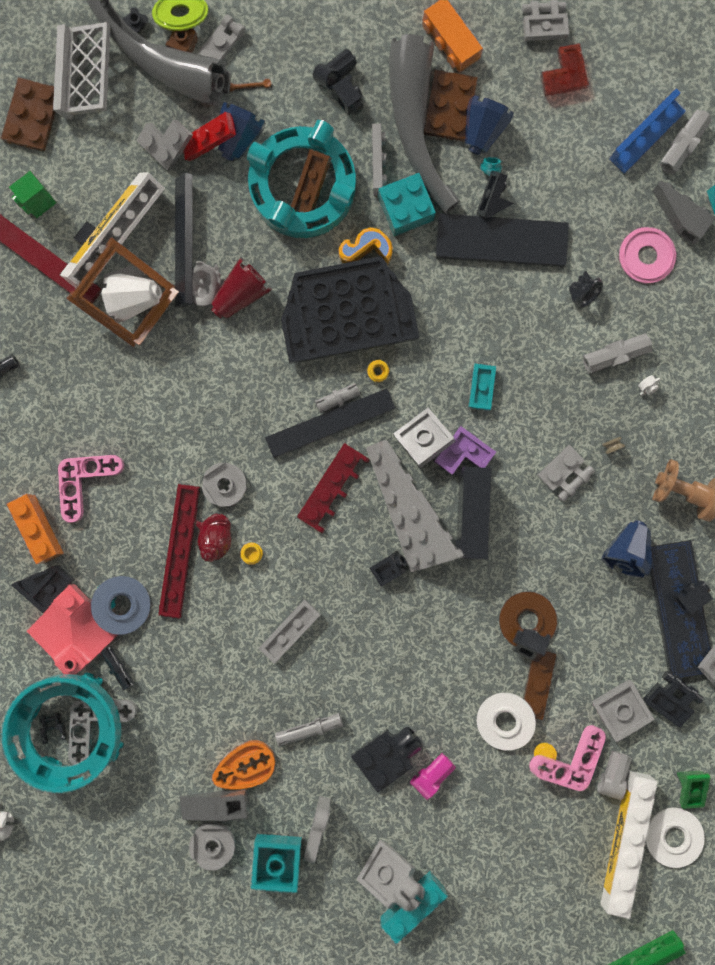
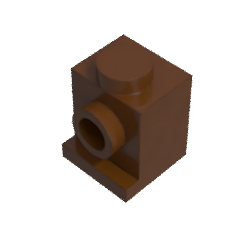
M194 28L172 31L170 39L165 45L169 48L193 53L198 36Z

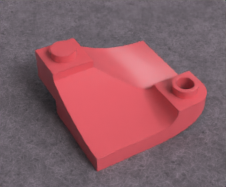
M71 584L53 600L54 602L27 632L53 658L55 665L62 673L75 675L88 666L118 635L106 632L97 625L91 612V600L75 584ZM69 660L73 662V668L68 667L67 663Z

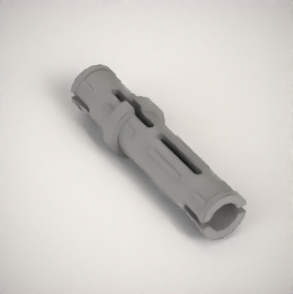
M340 713L326 718L318 717L310 723L276 732V742L281 747L318 734L320 736L325 735V732L342 728V718Z

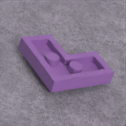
M460 426L453 435L456 442L441 452L434 462L452 475L464 458L477 467L485 468L496 451Z

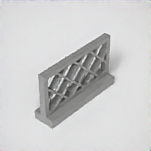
M107 22L69 28L65 24L57 25L53 110L65 119H74L76 114L107 111L111 28ZM99 31H103V36L96 43L93 38ZM85 34L86 37L77 45L78 35ZM92 41L95 46L86 54L83 50ZM100 50L102 57L95 64L92 59ZM82 53L85 58L76 66L77 57ZM90 62L94 67L85 76L82 71ZM98 72H100L101 78L96 83V85H94L91 82V80ZM81 75L84 79L75 87V80ZM90 84L93 88L84 97L81 92ZM98 93L100 95L99 104L92 105L90 101ZM80 96L83 100L77 107H74V100Z

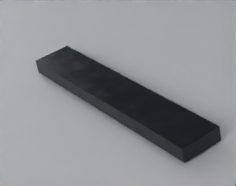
M184 173L175 179V290L178 291V294L175 296V307L183 308L193 303V176L189 173Z
M386 388L265 437L273 458H276L395 410V406Z

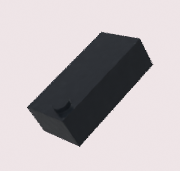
M463 467L459 470L457 540H455L454 546L463 553L464 556L460 558L488 560L492 468Z

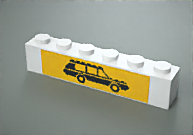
M139 173L60 276L77 288L107 247L106 243L112 237L122 245L165 188L150 173Z
M628 770L626 793L620 804L600 904L607 914L630 919L658 781L650 775Z

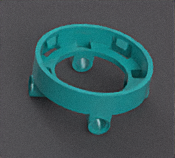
M317 120L314 127L297 126L281 130L270 136L262 144L253 142L248 151L247 161L250 163L248 186L254 207L268 226L283 235L294 238H311L325 234L343 221L353 204L356 191V175L353 161L347 149L334 137V128L325 121ZM309 148L332 157L331 164L335 171L336 182L330 192L329 200L318 209L309 212H295L290 205L282 201H276L270 192L268 184L270 169L276 159L289 150ZM255 185L259 186L260 194L265 204L261 205L258 192L255 193ZM325 217L328 218V223H321L313 226L312 229H307V223H313Z
M85 672L82 676L73 674L54 675L30 685L14 699L4 718L2 746L10 767L20 779L30 786L46 792H69L87 785L100 775L112 761H116L120 754V748L124 746V743L120 741L121 721L113 699L101 687L103 683L102 678L93 677L94 674ZM53 682L61 683V685H56L40 692V689L53 685ZM72 696L81 699L91 707L97 717L99 738L96 747L88 758L78 764L62 766L61 761L51 756L41 757L32 743L30 733L31 722L37 717L42 704L50 698ZM16 735L19 737L20 747L25 755L21 759L18 757L16 745L13 743V737ZM87 770L90 771L91 775L87 779L84 780V777L82 776L78 779L71 780L70 783L69 777L80 775L86 772Z

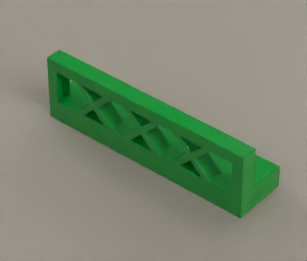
M671 930L608 965H666L686 954L683 948L685 946L677 934Z

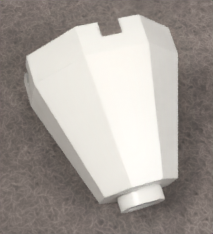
M115 274L104 278L103 284L107 283V288L102 289V298L107 314L109 316L114 315L116 318L113 320L116 322H124L158 304L162 297L161 288L154 280L125 274Z

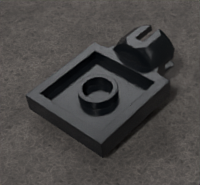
M405 727L397 734H392L386 729L351 755L353 761L377 793L414 767L411 757L421 751L422 744L418 736L413 737L412 734L415 732L410 727Z

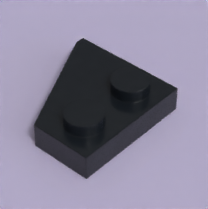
M55 565L30 577L16 581L11 586L40 612L44 613L54 602L53 600L71 585L75 579L60 565Z

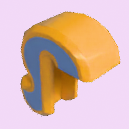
M367 228L358 234L355 244H351L349 239L341 243L339 258L341 263L358 261L375 249L378 255L389 264L392 259L393 247L388 236L380 229Z

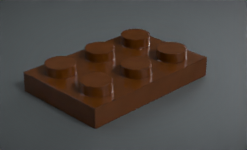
M435 69L424 135L465 142L467 106L470 98L475 95L478 77Z
M18 77L1 135L3 142L45 152L56 114L53 110L54 86Z

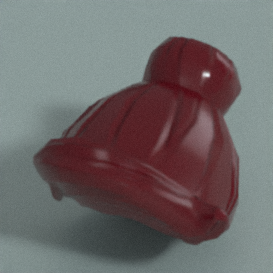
M215 513L203 522H196V526L200 529L197 541L202 559L206 562H213L223 558L231 547V523L223 514Z

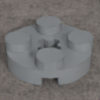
M218 463L211 466L205 472L202 490L207 500L212 504L220 507H230L240 502L247 491V480L242 470L237 466L229 463ZM222 479L230 481L227 491L225 489L220 490L219 488Z
M207 822L199 826L189 844L192 859H195L201 868L211 871L224 867L233 857L236 848L235 837L230 827L220 822ZM211 840L215 841L219 846L216 847L215 851H211V848L207 847Z

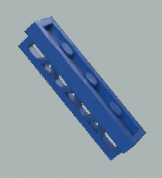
M677 88L615 149L609 158L624 174L686 112L675 101L681 93Z

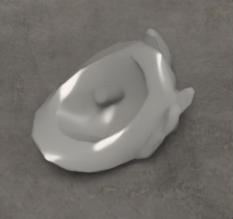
M196 261V266L193 268V302L197 305L206 306L211 304L219 288L222 286L221 274L217 264L211 267L206 265L205 262Z

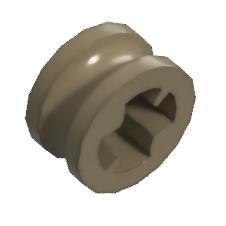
M621 436L602 444L603 447L607 448L606 454L625 447L620 442Z

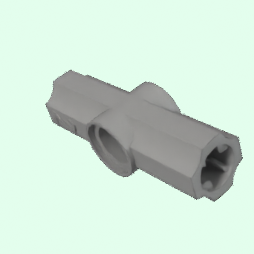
M696 110L686 126L680 130L674 141H672L670 149L659 163L663 171L674 175L679 170L686 157H689L699 144L700 137L711 123L712 119L709 113L704 110Z
M645 333L626 341L619 340L608 344L603 349L582 356L585 369L590 374L610 366L616 367L618 364L627 363L632 358L651 352L652 342Z

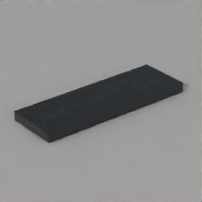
M685 540L651 546L652 567L650 575L667 670L672 675L676 674L680 678L702 675L703 673L698 666L711 650L704 607L702 606L692 615L687 614L681 610L671 596L673 592L681 593V588L690 582L699 583L692 541Z

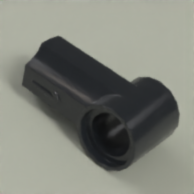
M345 49L327 64H318L313 71L314 81L332 90L333 85L341 81L343 76L356 67V57L350 50Z

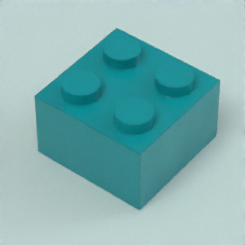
M420 173L378 188V199L393 236L434 221L436 212Z
M268 834L256 835L251 889L297 893L302 837Z

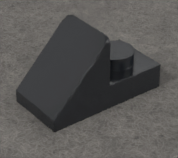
M491 171L476 212L477 214L489 218L514 204L511 201L500 198L507 185V175Z

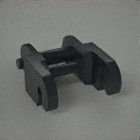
M55 712V716H41L40 723H42V727L39 729L41 738H44L43 744H48L47 731L57 729L60 734H63L61 736L62 740L67 739L65 725L60 720L62 716L59 715V712ZM56 721V725L48 727L47 722Z

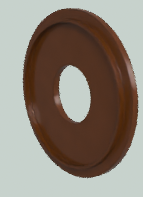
M520 592L510 597L504 603L500 611L499 625L503 636L509 643L515 646L516 643L513 642V638L517 630H524L518 623V618L524 611H532L538 618V623L532 630L537 631L543 637L549 634L552 638L557 626V616L553 605L544 596L535 592Z

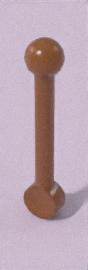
M265 79L263 82L236 85L231 83L229 92H233L235 89L263 86L270 88L271 80Z

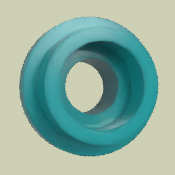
M486 157L481 163L480 169L489 176L491 171L500 173L502 171L501 160L495 157Z

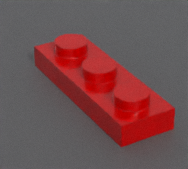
M224 112L191 132L193 136L183 150L185 160L193 161L234 137L236 132L231 113Z

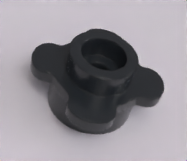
M136 7L131 8L130 13L122 19L136 33L143 30L145 24L148 23L147 15H142Z

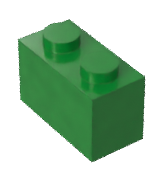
M31 171L9 186L14 193L12 199L27 215L32 213L38 218L57 203Z

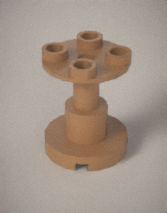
M670 459L664 473L659 472L655 484L659 486L655 490L652 499L661 503L671 491L686 496L687 502L698 506L697 516L699 519L707 522L712 521L715 518V478L708 485L697 481L690 484L677 479L679 463Z

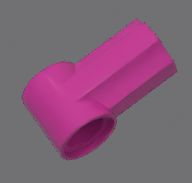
M441 753L426 769H421L418 772L419 775H415L411 779L410 784L428 800L438 791L440 784L456 769V766L446 755Z

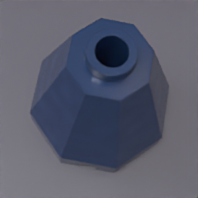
M474 95L470 98L467 106L465 145L469 147V152L480 155L481 152L486 153L511 122L514 112L512 110L508 112L509 108L489 98H484L483 102L478 101L479 96Z
M224 102L220 115L224 112L231 113L236 135L218 145V150L222 152L221 157L234 162V159L240 160L252 143L263 133L266 122L261 118L257 121L255 120V114L233 104L229 106L228 103Z
M635 520L628 523L602 555L601 560L607 567L613 569L614 565L623 569L621 573L638 578L649 575L652 567L651 531L647 524Z

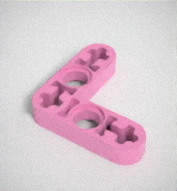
M116 455L62 460L58 466L62 518L67 522L75 523L83 517L81 478L119 475L124 469V461ZM113 459L119 463V467H115V471L107 467L103 468L104 473H101L103 467L101 460H103V464H111ZM90 461H95L97 464V470L94 473H89L86 470V465ZM68 463L75 467L71 471V478H76V481H65V478L69 479V472L64 470L65 467H68ZM71 484L77 489L73 497L67 496L65 492L67 486ZM66 500H77V503H72L73 510H77V514L73 516V519L70 515H67V511L71 510V503L66 504Z
M594 725L587 726L584 729L571 765L537 755L530 761V771L540 779L577 791L585 790L590 784L605 743L606 736L604 731ZM597 735L596 739H591V736ZM589 752V761L587 763H583V755ZM539 765H545L549 770L538 769ZM564 768L563 776L557 779V770ZM573 775L577 778L581 777V780L575 781L571 778V776Z

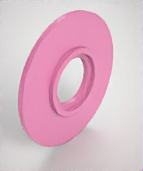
M644 227L634 230L624 239L620 247L619 259L623 270L629 277L641 283H654L662 280L671 272L676 261V250L672 240L664 232L656 228ZM650 246L655 249L657 259L653 264L647 265L639 260L638 252L642 247Z

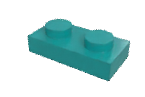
M473 365L468 408L491 410L496 366Z

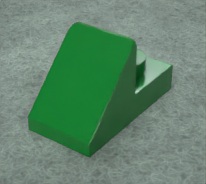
M702 771L677 772L682 786L679 800L682 809L705 807L711 779L710 774Z

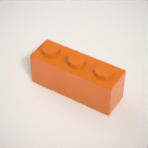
M439 0L424 11L422 26L426 33L432 34L437 48L445 52L448 63L452 68L456 67L460 73L481 58L482 46L448 0Z
M25 494L7 503L10 513L36 564H45L64 554L35 495Z

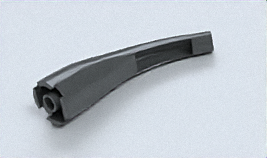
M86 0L98 21L110 24V37L133 62L149 75L172 90L198 102L217 107L223 104L221 100L223 94H229L231 85V71H226L225 66L228 63L225 60L150 43L122 20L109 0Z
M404 34L401 36V40L396 41L393 38L390 45L389 83L394 118L403 148L415 173H420L427 192L441 210L447 214L459 204L460 200L450 186H445L431 162L424 140L434 44L432 41L429 42V45L424 43V37Z

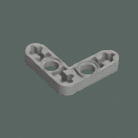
M81 699L74 702L70 709L68 757L73 765L82 762L90 756L93 721H98L94 711H86L83 715H81L80 711H77L81 704H83V708H91ZM113 699L114 703L117 704V709H123L128 705V709L132 710L128 716H125L124 712H119L121 722L130 721L136 716L138 710L133 701ZM77 726H83L86 729L87 734L84 738H79L76 735L75 730ZM86 742V744L81 746V753L85 754V756L79 760V757L75 756V753L79 751V744L75 745V743Z
M319 796L303 861L315 863L322 832H325L329 816L331 798Z

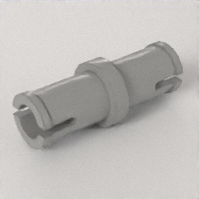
M353 383L341 390H333L332 394L315 400V404L321 414L337 405L340 407L344 402L360 396V392L356 384Z

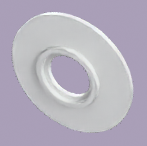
M494 694L487 698L478 710V730L483 739L497 749L515 750L521 748L530 741L535 731L536 720L532 708L524 699L515 694ZM502 712L511 713L516 719V726L510 731H503L496 724V718Z
M681 808L664 809L654 815L649 822L646 836L647 848L651 855L665 866L673 868L687 866L694 862L702 852L704 846L702 825L687 810ZM671 828H679L684 833V842L679 847H670L666 843L665 835Z

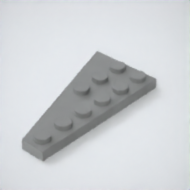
M383 440L367 447L369 458L410 572L464 556L461 550H457L451 542L453 538L449 532H444L440 526L439 517L421 490L417 491L412 484L413 478L409 473L406 474L400 466L401 461L388 441Z

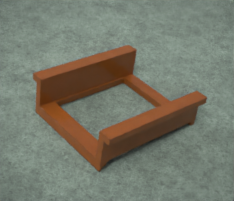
M111 237L106 243L107 247L74 292L71 291L66 299L134 347L136 344L141 345L178 294V291L175 290V286ZM115 252L164 289L159 303L150 309L133 334L82 297Z

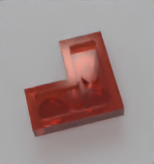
M580 43L559 47L557 54L560 69L544 71L540 76L545 96L587 89L589 85Z

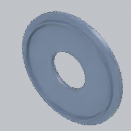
M126 576L112 577L104 581L96 589L91 600V612L97 625L106 632L117 635L128 634L138 629L145 622L150 611V597L146 588L139 581ZM124 595L131 602L130 610L124 615H116L111 610V602L116 596Z

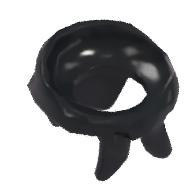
M585 271L583 276H579L578 282H573L569 286L573 303L581 308L590 305L601 293L603 281L600 278L593 280L588 272Z

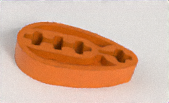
M258 740L247 741L239 745L221 760L212 775L213 783L220 788L245 789L266 782L271 777L275 768L274 752L266 743ZM261 753H264L265 756H270L266 764L264 761H260L257 764V768L251 765L247 768L246 773L243 770H238L240 762L246 765L250 763L251 757L254 760H258L261 757ZM220 771L223 774L234 772L227 776L226 782L223 779L217 778L220 775Z

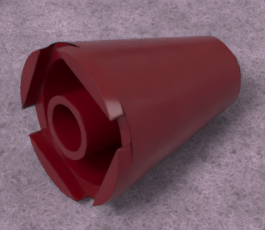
M242 257L236 262L211 302L213 306L211 310L220 319L222 317L229 318L272 291L270 286L266 289L264 286L266 280L250 264L245 266L242 263L244 261Z

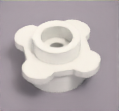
M653 375L645 378L638 385L642 391L640 395L643 396L646 393L651 395L659 389L658 385L661 379H655Z

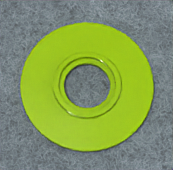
M158 0L152 9V17L155 23L164 29L172 31L194 28L201 24L208 15V6L205 0ZM176 7H187L190 10L187 15L182 17H176L171 14V10Z

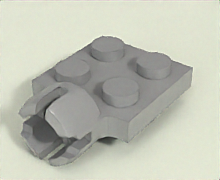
M379 840L356 880L388 909H393L397 903L405 911H413L420 904L415 896L417 895L423 899L425 894L423 887L413 878L416 868L389 844Z

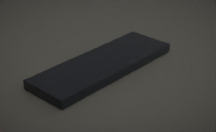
M439 213L435 258L565 267L567 263L569 222L498 217L487 218L484 216Z

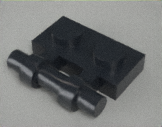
M666 671L662 678L668 684L663 687L657 682L643 700L654 710L681 728L695 712L689 706L691 702L694 701L697 704H701L704 697L698 694V690L693 686H687L683 683L682 678ZM677 689L684 694L681 699L673 694Z

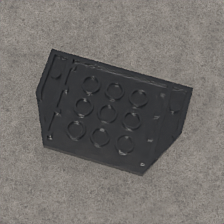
M381 256L294 273L286 307L281 318L289 364L419 340L412 296Z

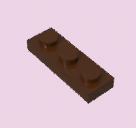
M311 149L309 150L291 204L295 212L315 210L332 157Z
M546 651L539 662L533 660L530 662L523 699L532 708L535 719L543 720L556 653Z

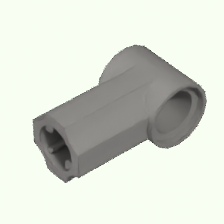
M611 751L605 773H602L600 776L601 783L598 782V793L618 800L623 799L627 788L625 779L632 757L617 751Z

